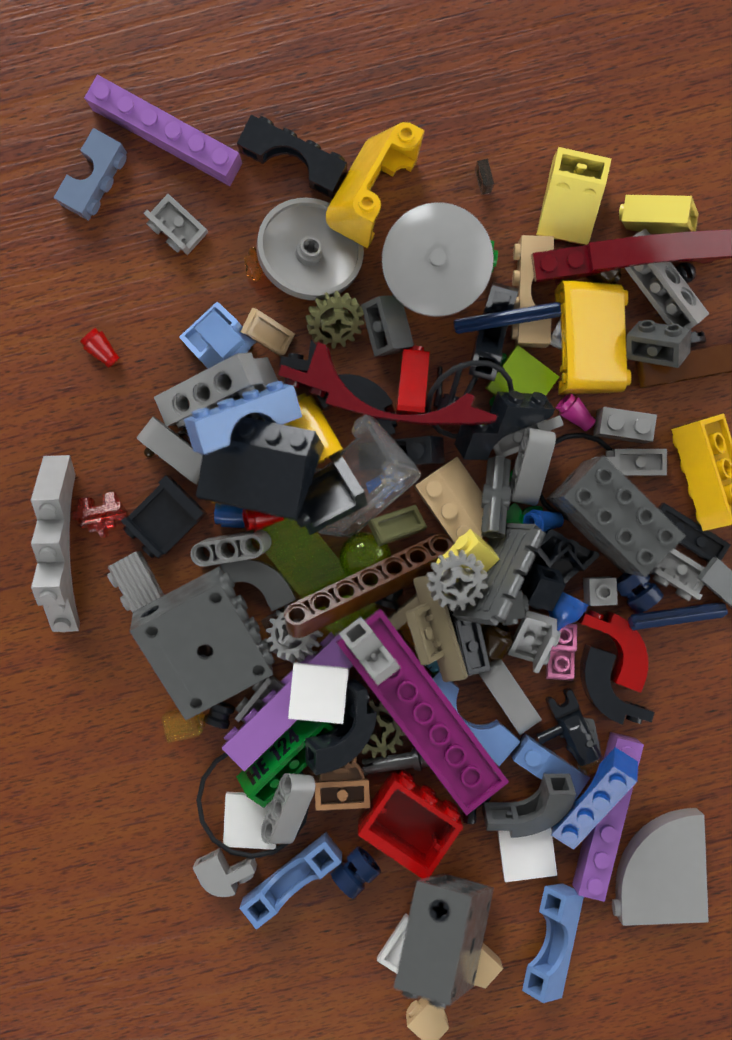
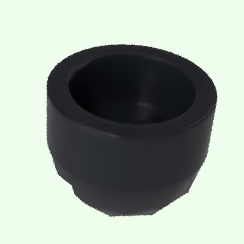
M683 262L675 267L687 284L695 278L696 268L693 264ZM683 267H686L690 275V278H688L687 273Z

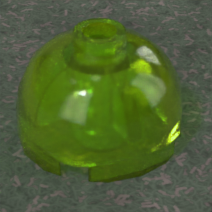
M359 532L351 535L343 543L339 553V563L343 573L349 577L390 557L391 551L388 544L378 546L372 532Z

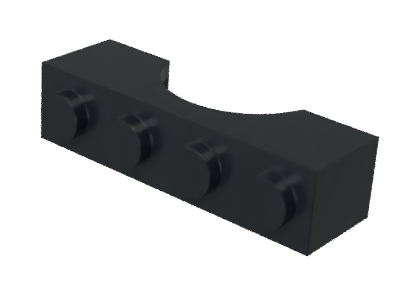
M251 115L237 142L240 153L262 164L277 155L286 154L297 157L306 165L309 171L310 188L333 199L348 171L345 159L335 152L329 154L321 150L320 145L314 141L307 140L305 142L297 138V134L290 129L283 128L281 130L275 127L274 123L266 117L260 116L257 118Z

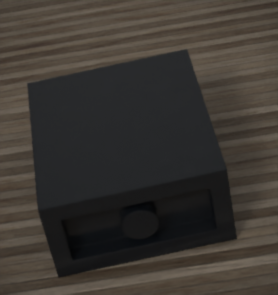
M340 452L330 456L331 466L314 474L296 521L299 528L305 527L309 535L368 505L364 490Z
M165 475L158 482L160 485L129 516L121 520L125 525L123 530L132 539L137 537L144 544L142 549L151 558L155 556L158 559L163 558L208 514L168 475Z

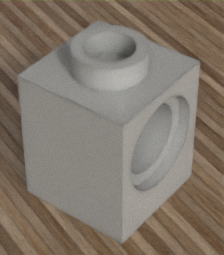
M583 577L584 603L589 606L618 605L615 577Z

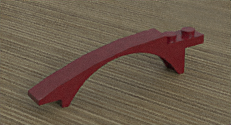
M732 229L635 236L589 242L584 246L535 252L531 255L535 282L555 279V284L559 285L562 281H574L590 275L638 265L674 261H692L708 264L715 260L732 258Z
M320 342L317 343L307 373L282 364L278 373L280 377L285 379L284 384L294 385V388L299 389L300 384L310 387L309 393L323 398L326 393L329 394L326 400V404L372 418L420 425H477L495 423L497 418L495 414L472 407L475 396L468 393L447 407L420 415L391 414L373 408L362 402L348 390L334 367L329 348Z

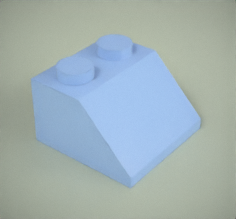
M219 302L212 305L179 336L207 368L224 361L195 329L213 310L246 342L233 355L247 353L256 343V341L240 332L243 326Z

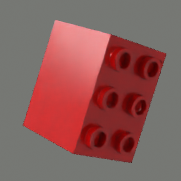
M391 771L370 802V808H366L359 818L358 836L421 879L430 877L462 830L461 815L454 803L447 799L443 802L435 796L436 792L429 786L423 784L421 787L413 781L415 778L407 771Z

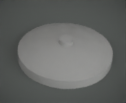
M296 198L285 201L274 207L266 215L259 229L256 251L263 272L280 290L300 299L315 300L319 298L323 300L325 299L324 293L326 292L330 297L334 296L335 291L342 293L353 283L363 262V246L332 230L327 225L326 211L330 203L315 198Z
M448 203L423 204L401 216L389 231L382 252L383 274L394 297L411 311L432 317L452 315L470 306L486 288L493 268L492 244L483 225L467 210Z

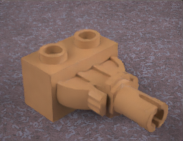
M357 756L351 763L349 762L337 770L320 774L318 780H315L316 811L370 808L369 779L365 778L363 769L357 762Z

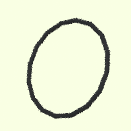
M225 752L213 760L201 778L196 799L200 824L211 841L231 855L251 859L273 855L289 844H280L274 850L253 854L232 850L215 838L204 820L201 799L205 782L217 763L229 756ZM309 807L306 811V814L304 816V819L301 823L297 835L306 823Z

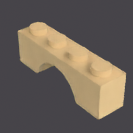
M522 235L518 244H514L513 260H517V270L513 271L512 286L518 288V295L513 309L536 306L531 296V285L534 279L531 255L535 252L554 250V236ZM551 318L511 325V339H515V346L547 348L551 344Z
M483 943L474 986L486 988L503 970L500 957ZM421 997L419 1001H413L406 1011L407 1027L421 1040H439L449 1029L447 1015L444 1011L445 1008L432 1006L429 1004V999Z

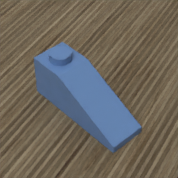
M523 733L519 739L520 743L510 753L513 761L542 779L543 774H570L577 798L590 777L526 733Z

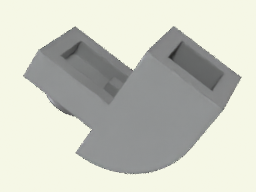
M362 617L339 633L377 685L401 668Z
M221 848L196 859L192 868L201 886L208 893L217 897H230L236 894L239 886L238 881L242 884L253 878L258 864L255 858H246L229 867Z

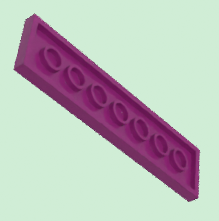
M378 609L364 621L401 667L377 685L345 641L340 638L336 643L467 816L509 783V781L423 665L420 664V661L383 611Z

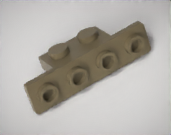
M427 575L413 579L420 605L405 614L420 664L429 665L437 660L444 682L466 679L468 677L447 604L442 608L438 600L434 601L432 599V591H429L427 583L430 582Z

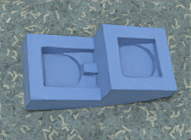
M215 310L195 327L196 331L224 360L231 357L246 343Z

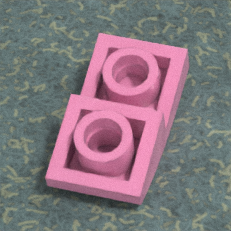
M569 624L560 630L559 642L556 647L552 646L550 650V659L546 665V679L574 680L577 624Z

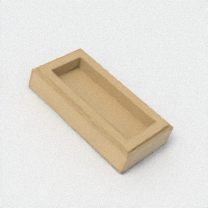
M255 308L251 309L240 331L273 353L283 357L295 336V333Z

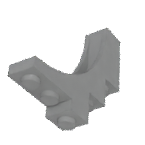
M70 455L43 456L31 498L37 518L31 546L37 560L31 589L37 605L44 608L52 632L79 631L80 627L70 565V510L76 476Z

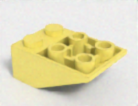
M558 147L552 160L536 235L554 236L556 240L579 245H587L589 243L606 186L611 158Z

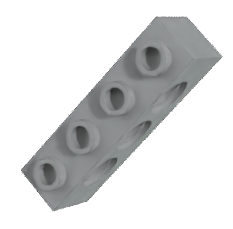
M644 229L633 237L650 235L647 229ZM671 262L625 268L667 325L678 324L684 328H692L709 315V312Z
M238 353L158 394L154 399L166 427L177 425L178 428L185 427L184 419L191 417L193 411L201 408L211 410L218 406V402L233 399L238 395L242 398L243 393L255 390L254 387L264 382L252 353ZM229 377H230L231 382H232V385H231V386H230V384H229Z

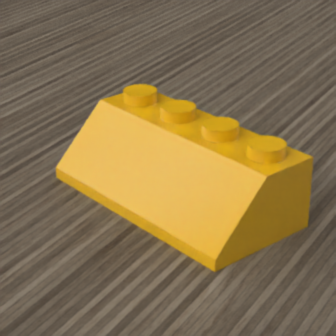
M724 413L671 429L673 444L678 449L681 459V470L686 475L689 485L688 493L694 501L696 519L701 524L702 531L732 525V438Z

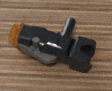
M571 688L563 690L565 695V702L558 705L552 697L547 696L545 700L558 725L536 734L540 744L560 736V738L565 739L567 743L566 749L574 756L578 763V769L582 770L584 775L597 772L603 757L594 720L583 717Z

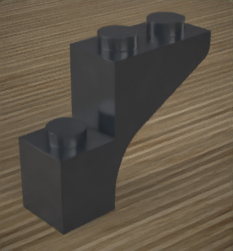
M517 391L497 392L490 413L497 415L495 423L461 425L454 445L464 460H488L492 449L502 438L549 419L553 415L555 408L548 398L539 392H533L532 394Z

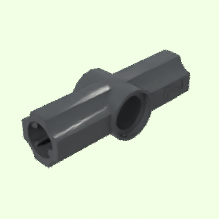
M494 456L488 458L486 484L483 486L481 506L483 508L481 535L489 539L505 537L506 516L511 496V487L509 486L511 460L504 456Z

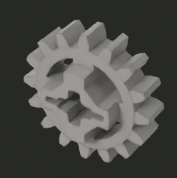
M450 550L449 557L446 559L444 556L439 555L441 562L439 564L431 563L434 572H427L428 580H430L427 583L429 591H432V599L434 601L438 600L442 608L448 603L451 611H454L456 605H460L461 609L465 610V603L468 602L472 606L476 605L474 598L484 597L480 589L488 588L486 581L483 580L488 577V574L485 570H482L484 565L481 560L476 561L477 558L473 553L466 557L464 550H460L458 556H455L453 551ZM460 565H465L470 568H462Z
M277 610V619L270 618L269 620L273 627L266 629V632L271 634V637L266 640L267 643L272 645L270 651L277 654V657L282 660H288L292 663L295 662L296 658L304 661L305 653L312 656L313 650L311 648L313 646H320L316 639L317 637H322L323 633L317 630L305 637L294 638L287 632L284 612ZM295 619L293 622H300L302 619Z

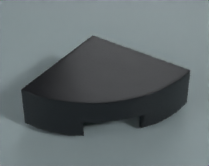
M696 331L691 332V345L706 342L703 331L698 333Z

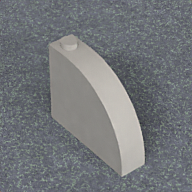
M697 808L674 810L658 816L644 825L626 846L617 868L616 899H612L613 915L617 916L623 926L709 922L705 817Z

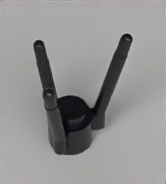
M441 366L437 369V379L443 374ZM463 369L456 371L449 394L444 393L442 398V383L437 388L433 405L437 407V410L447 407L459 399L455 394ZM473 376L463 396L466 393L470 394L479 377Z

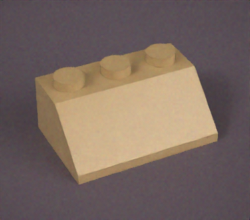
M458 457L414 486L447 536L452 539L453 545L469 529L481 538L484 537L481 535L483 493Z

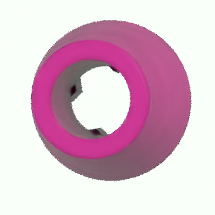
M569 393L556 406L560 416L579 426L584 431L589 430L596 421L578 395L574 396L572 393Z

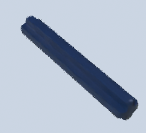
M555 302L459 318L454 320V329L459 334L556 318L561 316L560 303Z
M717 602L632 614L628 618V623L632 630L723 618L728 614V609L725 603Z

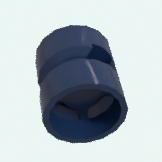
M623 573L616 579L617 591L621 596H627L626 603L634 614L649 610L664 597L656 583L649 582V574L646 577ZM642 584L641 587L632 592V589Z
M357 846L347 856V863H340L331 872V876L336 885L348 897L355 899L365 889L364 883H371L381 873V869L366 850Z

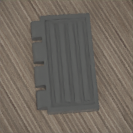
M506 523L505 537L489 539L487 542L500 560L487 571L488 577L483 579L488 585V588L480 589L484 597H475L476 605L474 606L469 602L465 603V610H462L460 605H457L452 615L458 620L497 626L499 621L505 622L513 605L509 599L516 598L524 581V578L520 575H527L536 556L532 551H538L546 533L536 524Z

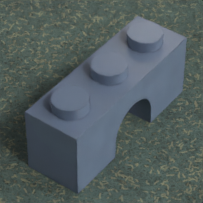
M95 128L91 130L80 150L84 157L94 164L92 174L84 180H77L66 175L54 196V199L61 206L88 221L92 215L94 216L98 212L103 194L111 189L116 171L124 166L127 159V151L120 142Z

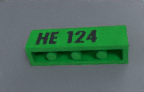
M297 720L250 767L245 771L242 770L236 776L246 796L263 808L272 801L282 776L285 773L299 774L307 766L305 763V738L326 734L333 730L336 725L334 723Z

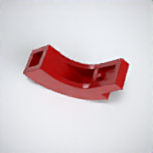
M589 610L588 614L584 613L577 622L606 633L615 643L617 662L610 680L641 693L647 678L649 661L645 643L639 632L632 630L627 620L608 611L605 621H603L604 615Z

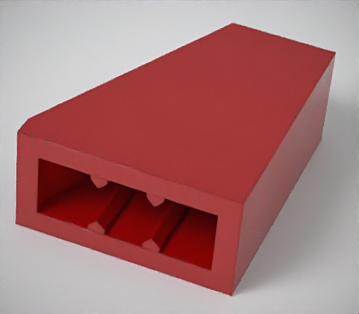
M413 346L409 349H403L396 414L420 415L425 412L430 352L424 351V347Z

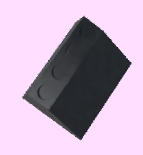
M242 417L232 429L230 445L203 454L196 496L208 501L297 521L324 445L316 431Z

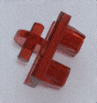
M116 492L104 493L102 495L103 505L95 507L93 498L78 499L77 511L73 512L74 521H78L81 528L88 527L89 533L98 531L101 538L107 537L108 529L116 527L115 521L122 520L128 516L127 510L121 504Z

